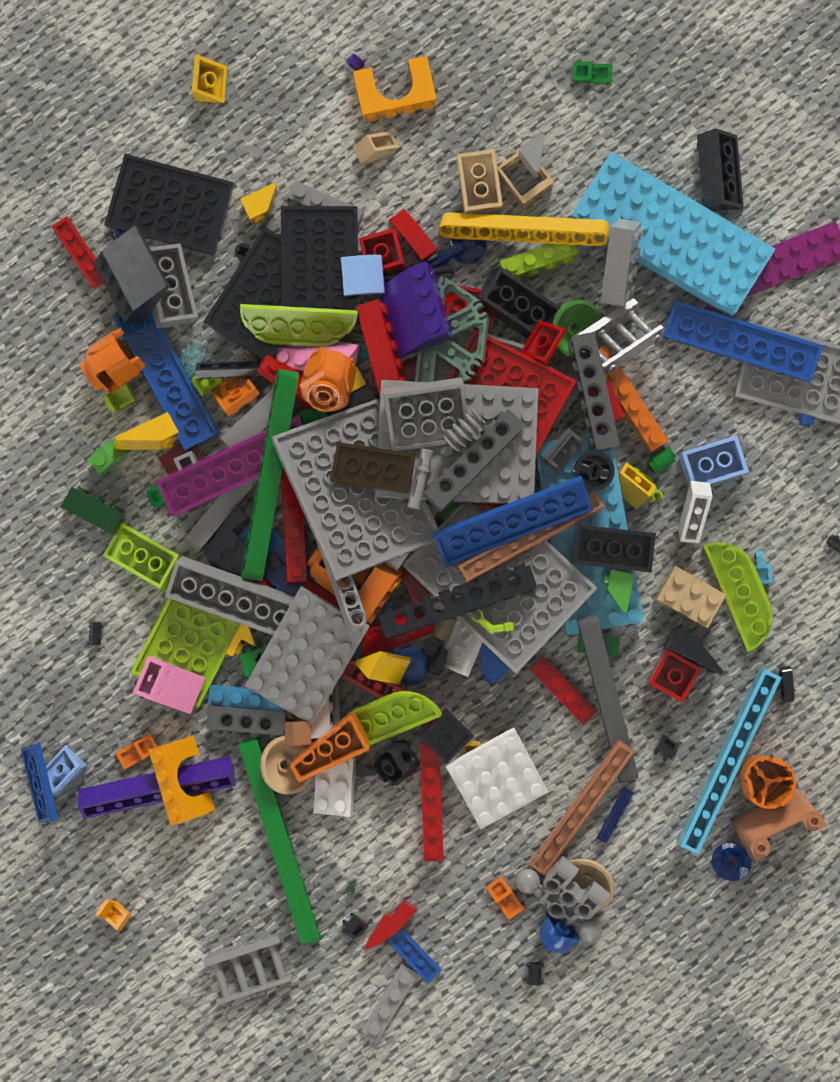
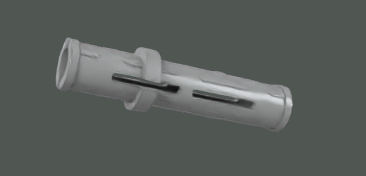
M421 449L418 465L415 466V478L407 505L409 508L420 510L426 479L431 471L429 468L434 451Z

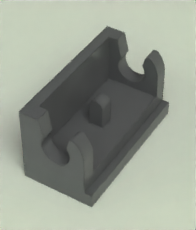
M567 428L542 459L559 473L583 444V439L570 428Z

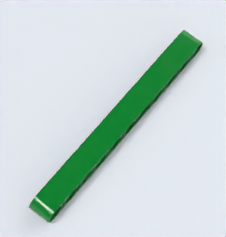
M278 369L276 374L241 571L242 579L260 582L263 579L283 468L271 438L290 429L299 377L298 372Z
M254 737L239 742V748L301 945L304 946L320 941L321 934L317 930L319 927L315 915L311 911L313 908L308 894L306 895L307 889L303 877L300 876L301 870L297 858L294 857L295 851L291 839H288L289 832L285 820H282L283 813L279 801H276L277 794L265 783L262 777L260 762L263 750L259 746V738Z

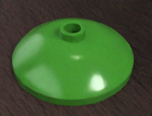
M573 300L563 305L556 313L553 325L567 330L564 339L558 347V350L564 355L573 357V354H570L568 350L571 336L579 334L602 319L601 313L592 303L584 300Z

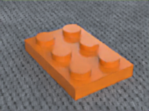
M239 376L230 377L211 391L228 417L238 413L241 407L253 402L260 394L249 378H241Z

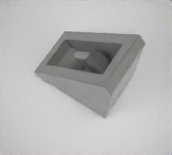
M540 134L522 147L518 153V157L533 177L538 178L544 134Z

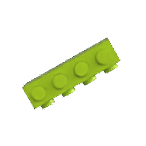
M546 244L500 261L499 267L501 266L521 280V278L526 276H536L543 270H553L557 268V265L563 263L567 265L574 262L578 251L575 245Z

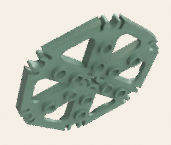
M440 277L438 287L444 305L445 297L450 292L455 293L468 304L466 308L447 317L452 335L455 337L473 327H477L479 329L477 351L469 353L452 340H448L400 359L403 364L417 357L415 382L436 381L438 356L459 369L460 374L457 378H462L463 383L472 380L467 375L468 373L472 376L477 375L472 371L474 366L482 368L481 363L477 359L484 363L489 318L486 312L479 314V310L484 308L479 299L446 277L445 280L443 277Z

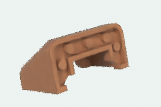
M795 789L793 794L794 797L783 807L766 809L756 806L736 816L732 822L733 829L746 855L755 861L769 854L770 844L767 840L768 837L795 823L802 821L803 825L810 831H817L827 825L822 815L803 793Z

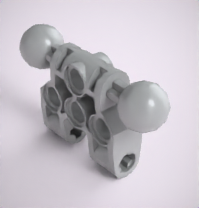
M564 856L547 872L543 881L544 886L540 884L539 875L532 869H524L517 874V888L525 894L534 893L539 897L537 901L548 909L551 917L563 920L568 926L571 924L578 928V936L586 943H594L599 940L602 935L601 925L591 917L609 898L610 893L595 881L586 889H581L576 882L571 881L579 868Z

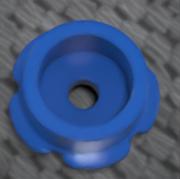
M800 413L799 418H796L799 421L798 425L810 428V425H815L813 423L815 417Z

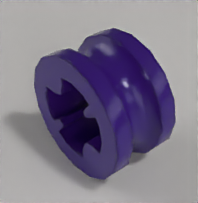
M354 53L351 55V59L348 58L346 60L347 64L354 71H358L360 67L365 66L362 59Z

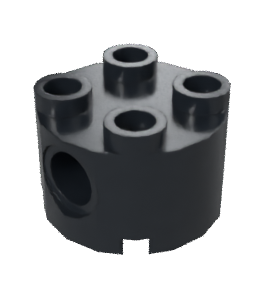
M592 451L582 455L576 460L573 467V477L582 476L587 491L604 489L614 478L615 467L610 458L602 452Z
M406 740L393 741L374 755L376 762L373 765L376 774L383 782L391 783V786L399 785L411 777L420 766L419 759Z

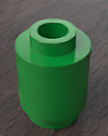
M662 447L649 457L646 464L654 474L657 472L661 473L675 462L674 458L676 456L670 448Z

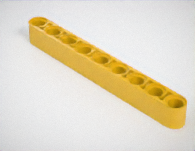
M445 213L441 218L439 234L444 238L587 246L605 245L608 242L610 230L608 222L604 220Z

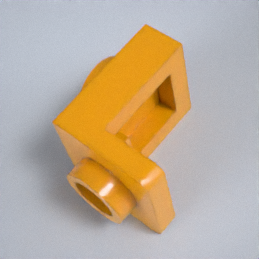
M106 899L100 905L96 916L105 919L112 927L121 931L132 914L119 902Z

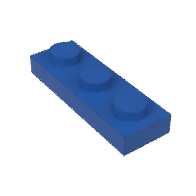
M403 927L387 939V942L427 984L442 970Z

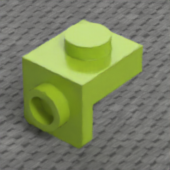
M195 376L191 379V383L201 396L218 387L223 381V378L220 377L201 379Z
M129 383L113 393L103 396L106 407L112 413L120 411L138 400Z

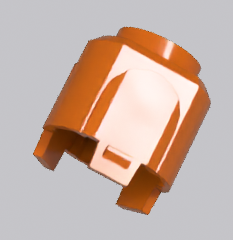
M121 327L91 345L85 351V360L79 364L82 372L97 391L104 388L107 392L113 393L141 374L140 370L146 367L138 356L133 357L129 348L127 349L119 339L124 334Z
M323 346L312 352L310 359L306 363L300 383V394L303 400L316 410L324 412H335L344 408L349 402L355 382L356 366L354 358H349L335 350H325Z
M318 547L306 565L311 568L310 573L314 580L335 596ZM372 567L352 575L353 580L361 584L372 570ZM338 581L340 586L347 587V583L345 581Z
M762 754L759 756L752 755L740 765L739 776L743 795L748 801L762 808L774 809L779 806L783 807L794 797L793 794L796 788L795 774L790 765L783 762L782 759L771 758ZM757 775L761 778V784H758L756 781Z

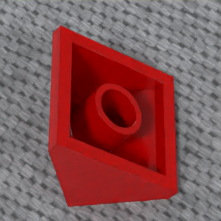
M539 320L521 353L548 365L564 339L567 330Z

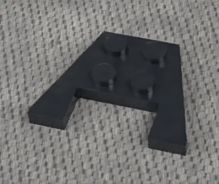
M239 504L234 506L204 552V555L213 567L241 577L246 545L234 529L249 517ZM274 550L267 554L264 571L284 564Z

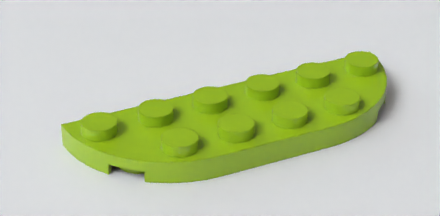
M240 304L241 318L245 327L256 338L277 345L314 347L332 345L351 332L358 315L356 310Z
M725 542L703 545L722 592L726 594L725 599L748 652L752 651L766 639L773 622L772 606L751 558L735 545Z
M410 691L394 692L354 709L371 745L442 715V712L433 701L419 693Z

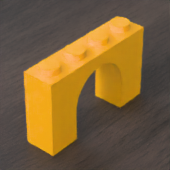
M427 56L408 60L413 85L410 92L399 100H389L380 95L375 86L372 68L353 71L363 121L374 122L379 117L384 116L392 118L402 112L411 114L416 109L429 110L436 105L437 99Z
M194 735L148 749L170 826L189 821L216 810L211 792L189 796L184 793L178 782L177 771L180 763L186 758L199 754Z

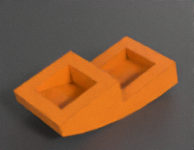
M149 733L115 754L125 770L150 756L148 749L155 748L157 745Z
M502 876L486 886L508 920H511L525 909Z

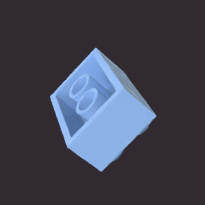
M737 435L684 451L678 455L688 488L690 481L710 483L712 485L749 472Z

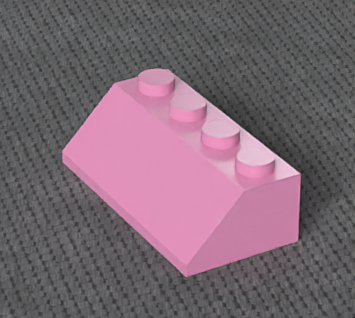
M337 342L332 345L323 346L325 350H335L349 358H354L356 365L360 345ZM281 345L277 350L275 359L304 373L306 363L310 359L312 352L320 347Z

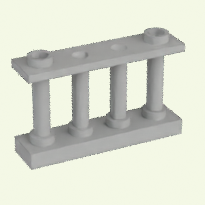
M633 298L627 301L623 307H618L577 334L595 331L596 340L602 339L616 353L614 357L608 360L599 351L604 376L613 374L618 367L652 344H657L662 338L663 327L661 325L652 330L636 315L638 302ZM631 320L646 335L637 340L622 323ZM611 330H617L631 345L623 350L607 333Z
M280 932L205 956L203 959L205 967L211 966V968H214L222 996L218 997L216 1001L217 1005L223 1004V1006L234 1003L235 999L277 985L281 988L290 984L294 977L293 973L285 974L277 949L278 943L282 940ZM266 947L267 950H270L278 978L269 981L266 979L259 957V949ZM247 953L252 958L260 983L248 987L240 961L241 955ZM229 959L230 962H233L241 990L233 993L229 992L221 966L223 961Z

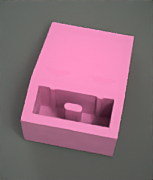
M148 656L133 693L191 714L206 678L154 656Z

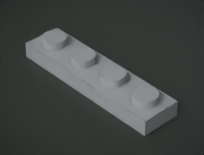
M296 180L287 197L289 200L303 206H353ZM357 207L359 224L364 210Z
M404 963L400 965L361 1032L375 1041H379L418 976L414 969Z

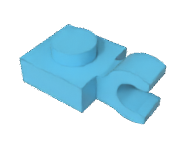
M763 550L756 551L757 565L755 567L762 584L773 583L771 563L765 564Z

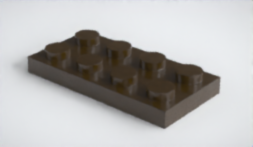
M337 442L330 481L409 494L416 455L414 453Z

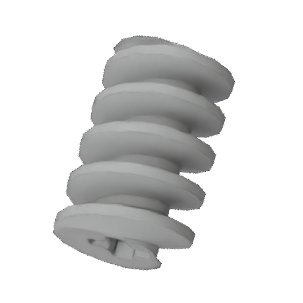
M471 408V416L467 413L464 414L466 421L459 418L460 426L453 423L454 431L446 429L448 436L443 435L449 445L458 452L461 451L460 445L467 446L466 439L473 441L472 434L479 436L478 429L485 430V421L473 408Z

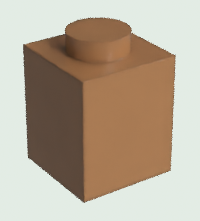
M309 721L284 722L285 745L292 746L293 749H304V745H311V725Z

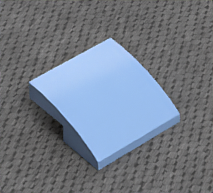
M381 255L341 257L345 297L364 294L366 296L385 294Z

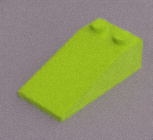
M122 522L103 554L107 559L166 592L175 562L181 557L180 554Z

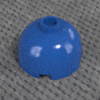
M407 647L397 653V655L411 658L401 682L408 685H416L428 677L430 672L426 670L428 666L426 664L430 658L425 651L418 647Z
M550 914L541 924L539 932L544 948L549 952L565 953L577 944L579 940L578 932L572 925L568 928L560 922V919L553 918Z

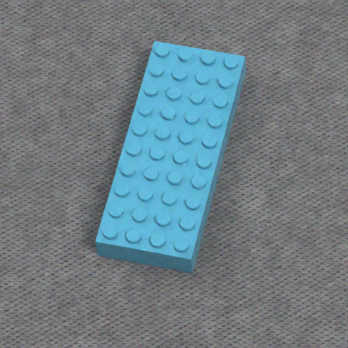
M613 152L609 154L571 214L572 219L604 220L608 222L610 227L618 219L642 222L641 228L644 229L642 240H639L638 244L641 252L636 262L732 318L775 251V248Z
M606 431L598 432V434L605 435ZM591 434L579 436L583 439V444L559 473L542 459L557 440L544 442L535 459L540 491L574 478L573 467L576 460L582 455L594 451V448L591 449L588 438L591 437ZM614 449L603 451L602 453L610 458L615 467L612 482L604 489L596 491L605 508L577 524L628 530ZM574 525L548 539L549 543L569 562L571 561ZM572 564L597 587V590L563 624L566 635L580 633L577 619L594 614L598 617L601 629L644 622L635 571ZM609 569L635 574L627 613L619 610L605 589L606 584H603L605 572L608 573Z

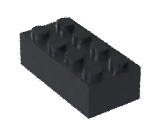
M501 266L491 270L476 297L484 305V310L528 339L539 320L553 324L554 317L561 308Z
M576 524L574 525L570 563L652 573L656 533Z

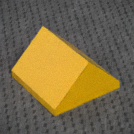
M195 55L192 94L195 101L224 103L227 66L200 55Z
M380 651L356 660L355 664L368 679L399 685L411 658Z

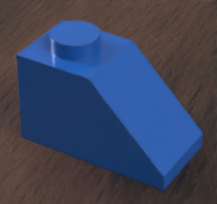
M482 642L480 647V670L483 674L481 677L489 684L491 682L496 684L510 668Z

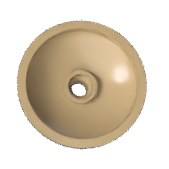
M285 736L275 738L266 746L261 757L260 768L265 783L272 790L280 794H295L307 787L313 776L298 783L290 764L309 745H304V749H293L292 746L285 745ZM281 762L284 763L283 769L280 766Z
M588 859L571 860L570 862L579 868L571 881L576 882L581 889H586L593 881L598 883L610 893L609 898L598 911L607 907L612 901L615 892L614 881L610 873L595 861Z

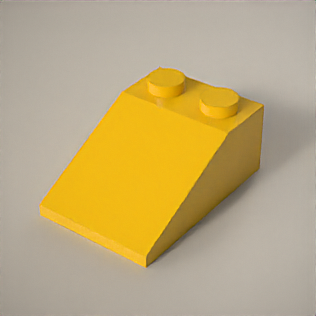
M167 412L115 436L114 447L116 450H160L162 448L167 450L175 445L179 432Z

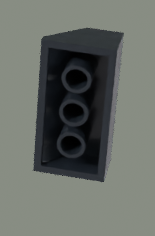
M717 128L698 134V165L701 176L700 185L702 187L703 206L711 211L744 209L737 135Z

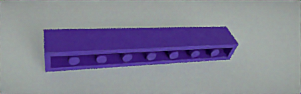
M230 756L178 767L177 778L179 785L184 793L189 796L236 786L235 768ZM155 773L78 789V809L83 819L163 802Z

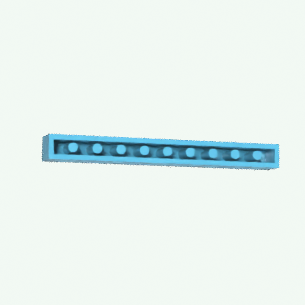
M765 669L758 670L677 841V844L697 855L699 854L782 677Z

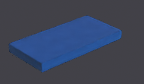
M40 743L22 747L21 753L38 822L44 823L59 820Z

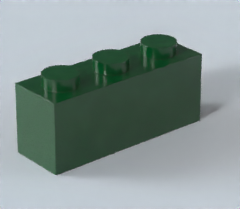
M80 486L77 489L71 487L61 508L114 535L125 517V514L121 513L122 508L114 504L111 507L104 504L106 500L97 495L94 498L87 495L89 491Z

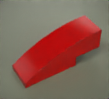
M405 209L389 219L390 223L421 263L437 253L436 246Z
M402 899L393 915L385 911L365 943V948L375 947L399 931L413 915L416 906Z

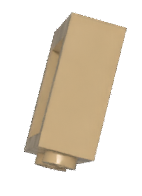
M519 148L512 154L511 158L500 161L497 164L499 179L523 209L553 188L554 181L540 164L538 176L542 182L521 196L505 175L506 171L521 161L518 157L519 150L521 149Z

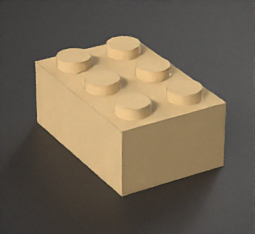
M674 566L671 568L654 601L701 628L708 629L726 594Z

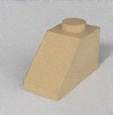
M391 131L365 135L353 147L361 164L374 162L399 148Z

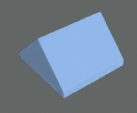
M66 745L46 765L53 796L61 794L87 766Z

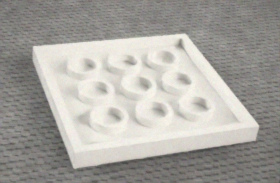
M514 727L445 765L480 829L548 793L542 778Z

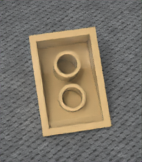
M495 149L457 154L463 212L482 214L501 211L503 203Z

